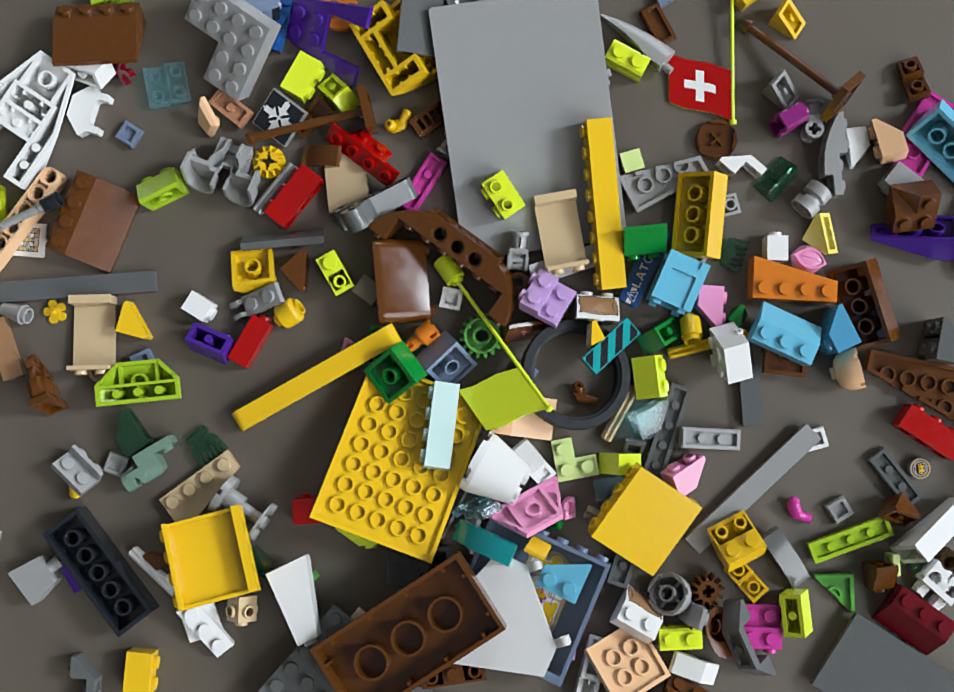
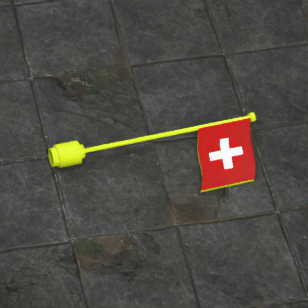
M730 0V70L711 63L684 59L673 55L668 62L674 68L668 75L669 102L684 109L717 115L728 119L730 125H737V120H735L734 0Z

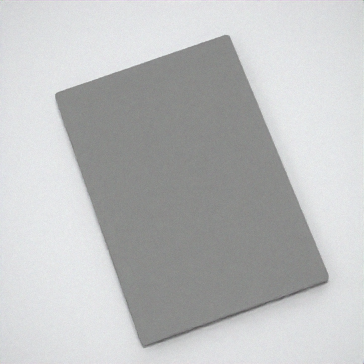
M481 0L430 8L429 18L458 223L502 255H507L508 246L511 247V230L529 232V236L526 239L528 252L542 250L533 197L576 189V205L583 243H590L589 232L592 230L591 223L587 219V211L590 208L589 202L585 198V191L588 189V186L583 176L586 164L581 155L584 143L583 138L580 137L579 128L586 119L611 117L621 229L623 230L626 227L598 0ZM501 170L505 172L526 205L505 220L502 216L500 218L496 216L492 210V207L495 205L491 199L486 200L480 191L483 188L481 184ZM475 253L474 259H480V256Z

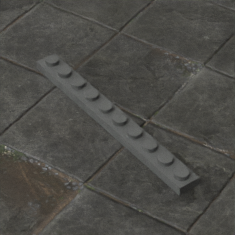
M672 382L670 383L669 391L667 392L668 396L665 398L643 468L661 480L663 479L660 472L667 467L692 391L690 388ZM615 552L606 582L627 589L634 564Z

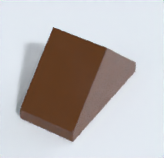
M301 249L280 269L301 292L307 293L309 251Z
M904 492L886 499L878 513L879 518L903 527L922 520L921 514Z

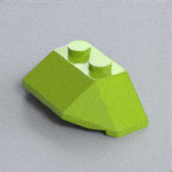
M160 359L116 363L94 385L96 407L182 398L180 377Z

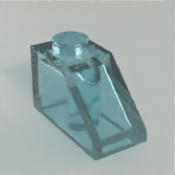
M654 398L624 415L633 437L648 440L654 437V433L660 431L669 405L668 398Z

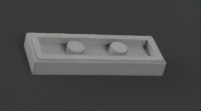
M679 427L678 448L740 451L741 430Z

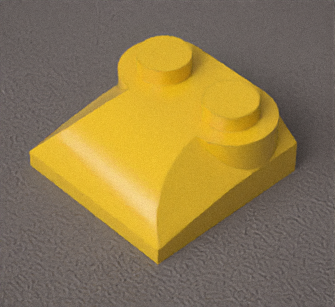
M273 248L231 251L232 287L234 291L244 294L252 293L271 283L277 282Z

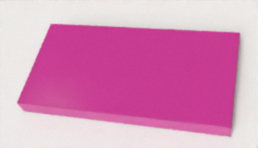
M931 91V97L919 100L901 129L904 133L909 152L905 159L898 161L902 162L920 177L923 176L931 160L906 136V133L925 112L941 99L954 110L952 103ZM898 161L890 162V164L893 165Z

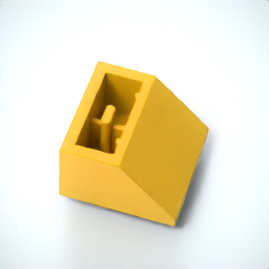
M744 510L707 528V533L715 552L728 573L764 555L767 545Z

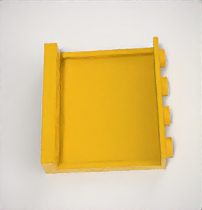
M635 462L634 465L627 469L623 481L614 487L613 495L610 499L602 504L598 516L592 518L588 525V531L592 538L651 576H654L699 514L702 507L697 501L691 497L688 498L643 468L638 462Z
M237 504L224 510L170 524H161L162 530L159 531L161 542L165 543L164 560L166 564H169L171 572L168 573V580L170 585L174 587L173 604L175 608H178L179 612L261 590L242 505Z

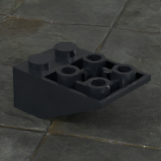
M451 544L438 545L432 564L388 548L386 584L408 585L451 556Z

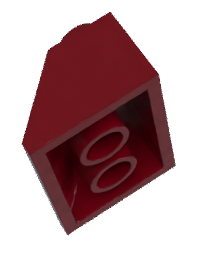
M895 583L894 588H891L872 616V618L926 656L945 644L954 632L953 620L905 586Z

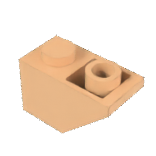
M876 118L872 119L867 132L869 139L874 141L873 153L875 159L879 158L880 165L905 159L909 149L903 131Z

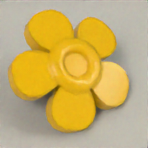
M50 300L48 302L49 307L43 310L44 315L50 316L49 322L53 324L57 323L58 320L64 321L67 315L62 311L66 310V305L62 302L58 303L56 300Z

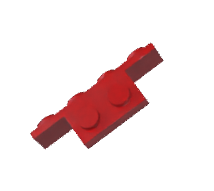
M334 122L325 137L326 141L331 145L342 146L341 152L383 185L388 186L396 181L400 172L387 163L393 153L384 144L379 143L371 137L370 133L362 129L349 134L337 123Z

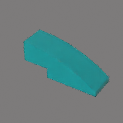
M463 519L459 520L452 538L460 544L507 567L510 566L518 544L499 537L500 535Z

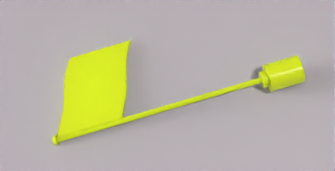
M449 254L438 258L433 266L447 286L458 285L517 367L495 374L474 386L459 389L460 394L486 430H493L504 427L531 413L542 410L551 412L553 406L548 404L461 284L464 272L453 262L454 258Z

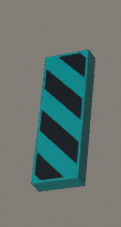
M625 318L605 336L604 340L597 343L580 360L596 375L641 333L628 318Z

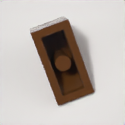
M883 559L862 562L865 587L873 590L874 593L887 592L888 588H894L899 571L898 565Z

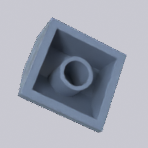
M446 330L415 357L436 381L455 384L477 365Z

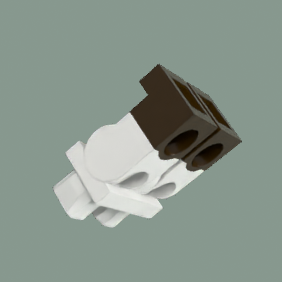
M944 546L915 575L918 580L911 588L921 597H924L930 590L933 595L927 600V603L937 610H940L946 604L949 606L954 604V551Z

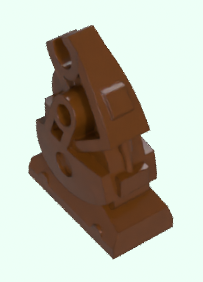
M35 354L28 356L24 363L29 370L26 386L31 397L28 402L29 407L49 416L69 408L68 404L59 397L58 385L52 382L53 377L46 366Z

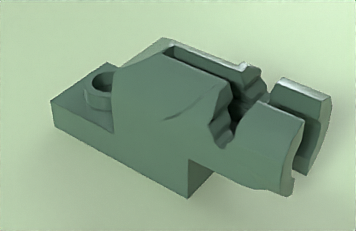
M168 435L132 456L135 464L120 475L127 491L133 492L141 487L142 483H148L165 472L168 465L162 454L174 449L173 444L178 442L175 435Z

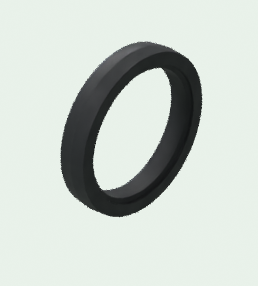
M580 319L560 321L556 328L549 325L533 337L524 351L520 365L535 386L534 368L537 356L543 346L550 339L561 334L577 333L586 336L587 324L590 321ZM599 325L604 337L608 333H610L608 330ZM624 349L611 360L614 369L613 390L607 402L598 411L586 417H569L555 410L551 412L542 410L535 412V414L548 424L566 430H586L607 421L622 406L630 385V367Z

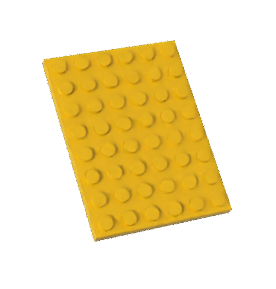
M366 375L309 518L432 564L456 499L460 482L464 477L481 431V422L459 392L450 469L444 471L422 468L423 462H419L420 450L425 447V441H422L423 428H427L428 420H425L424 417L426 407H430V399H427L428 387L432 386L434 382L423 378L415 386L388 404Z

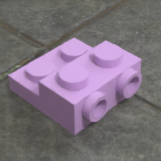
M540 269L538 273L534 272L528 282L531 284L529 288L521 291L518 297L520 301L519 309L556 328L577 292L559 283V278Z

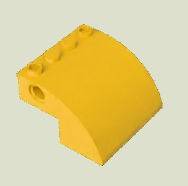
M381 0L373 6L369 28L364 29L353 23H350L349 26L392 96L404 94L438 79L435 58L418 56L415 53L412 55L395 52L398 20L395 15L400 11L401 0H396L391 5Z

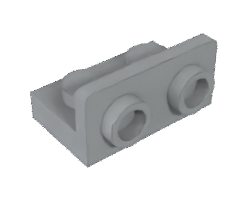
M75 444L70 447L69 452L51 465V468L79 496H82L99 483L103 476L101 467L97 463H93L88 458L87 453Z

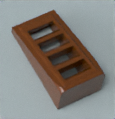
M441 101L409 120V125L420 140H423L444 125V118L438 111L440 107L442 109ZM433 112L439 118V121L436 122L431 115ZM426 117H428L432 122L431 126H429V124L426 122ZM422 122L426 129L422 130L418 123Z

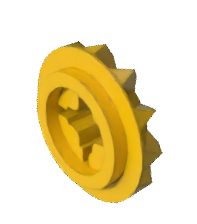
M271 145L262 146L261 149L255 151L254 158L252 159L254 170H259L260 176L267 179L277 177L286 165L284 154L279 148ZM270 154L271 159L277 163H271L267 170V165L262 161L267 160Z

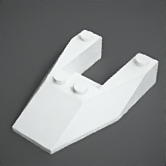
M41 50L0 80V130L4 126L27 141L3 177L26 191L39 173L46 168L58 138L76 74L65 66L53 67L52 58Z

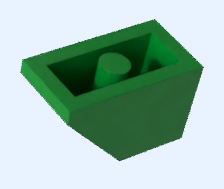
M673 316L637 337L636 339L646 356L681 336L680 323Z

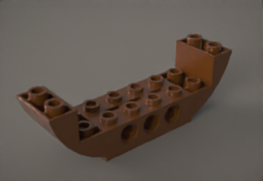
M430 209L429 211L402 210L384 215L369 224L368 228L372 230L371 234L378 239L395 238L402 226L410 231L416 230L420 233L419 237L428 244L432 242L438 246L436 248L438 252L445 256L449 254L454 258L453 262L463 269L467 267L472 271L470 274L479 281L483 279L489 283L488 288L497 294L499 291L502 293L488 313L491 316L490 320L494 324L505 327L512 321L516 295L514 282L504 262L506 257L439 209ZM442 229H443V230L445 231V233H446L445 238H443V237L441 236V230H442ZM459 241L463 245L462 251L458 249ZM475 253L480 256V263L475 261Z

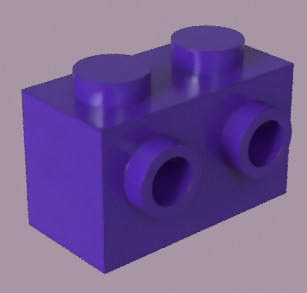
M194 322L184 339L189 350L225 365L228 363L229 358L227 357L235 345L230 335L220 333L207 325H201Z

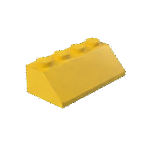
M716 171L678 173L671 249L691 258L720 259L728 175Z

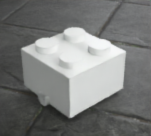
M734 322L709 328L710 337H708V343L713 352L710 355L712 365L717 367L720 377H724L728 385L753 378L749 342L742 334L743 329L738 328Z

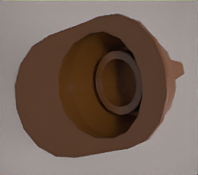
M716 606L707 612L709 613V620L707 625L703 626L702 635L709 640L714 653L719 657L729 658L732 654L722 634L723 607Z

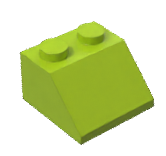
M174 167L164 168L160 171V174L154 177H146L141 180L140 184L136 185L139 203L152 211L190 193L180 172Z

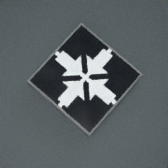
M273 88L252 123L264 131L302 122L308 115V112L278 89ZM296 132L272 138L283 147H287Z

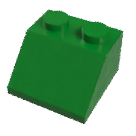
M667 223L623 228L624 259L627 258V261L631 262L638 261L640 257L648 256V259L661 258L660 255L666 252Z
M403 341L389 348L363 370L388 404L428 375Z

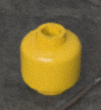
M287 298L284 300V303L274 307L273 319L278 326L290 329L304 319L305 308L298 299L294 300L293 298Z

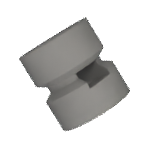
M811 180L803 188V193L800 192L791 201V205L800 215L807 219H812L820 210L819 206H824L830 200L832 194L822 183L817 180Z

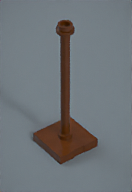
M747 18L740 27L742 33L747 34L749 32L832 94V101L820 116V119L824 122L829 121L846 105L866 77L865 74L859 71L844 85L836 87L755 27L754 20Z
M365 84L356 86L360 100V106H357V109L256 133L248 130L247 133H244L247 145L254 146L256 141L356 117L364 118L366 129L371 135L378 134L368 90Z

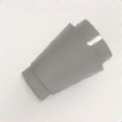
M3 303L0 306L1 315L20 325L29 324L33 319L34 311L29 305Z

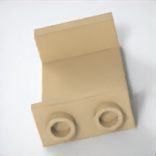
M576 189L533 197L546 272H551L553 276L564 274V270L572 269V272L585 270L584 266L589 264V259H586L577 211Z
M111 294L68 295V304L74 306L73 366H66V370L74 372V375L85 376L87 372H95V375H105L116 364L115 330L117 327V297Z

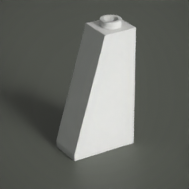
M954 497L945 500L890 546L894 553L900 555L902 563L929 562L954 536Z
M309 554L266 574L297 646L304 644L305 647L317 642L316 637L321 634L311 559Z

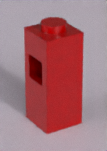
M253 314L227 358L244 368L250 369L275 327L270 323L272 319L263 314L259 316Z

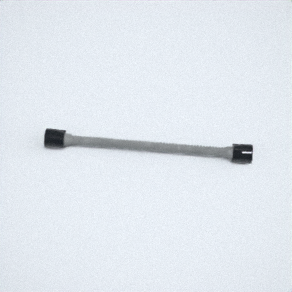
M58 192L47 195L39 200L36 206L0 222V231L39 213H49L63 208L65 203L62 196Z

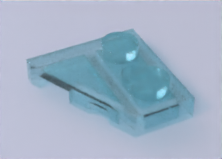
M474 495L471 500L451 509L454 518L464 514L466 519L476 518L484 520L503 509L497 500Z

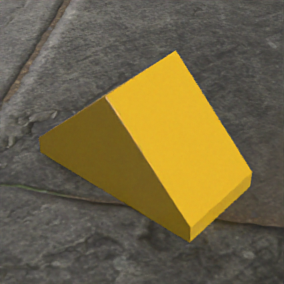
M783 0L768 22V25L790 39L795 40L806 22L792 0Z
M125 301L115 331L142 339H153L134 302Z

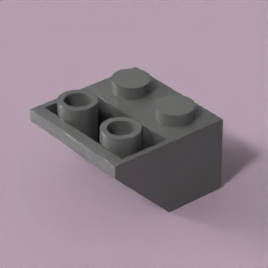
M947 317L926 320L922 326V343L918 348L919 359L944 365H954L953 324Z

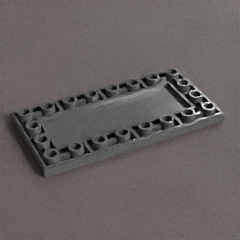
M854 612L810 681L813 686L822 692H954L953 673L857 612Z

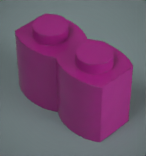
M798 101L775 114L774 118L768 121V126L775 138H780L801 126L803 122L808 120L809 110L805 104Z

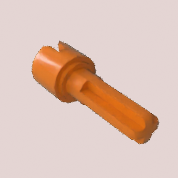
M427 319L415 329V335L405 344L413 352L421 345L428 346L441 334L434 324H430V320Z

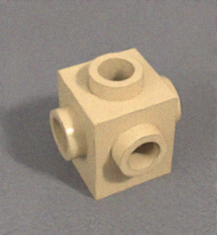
M248 593L227 599V621L234 622L235 626H247L248 622L257 620V595Z

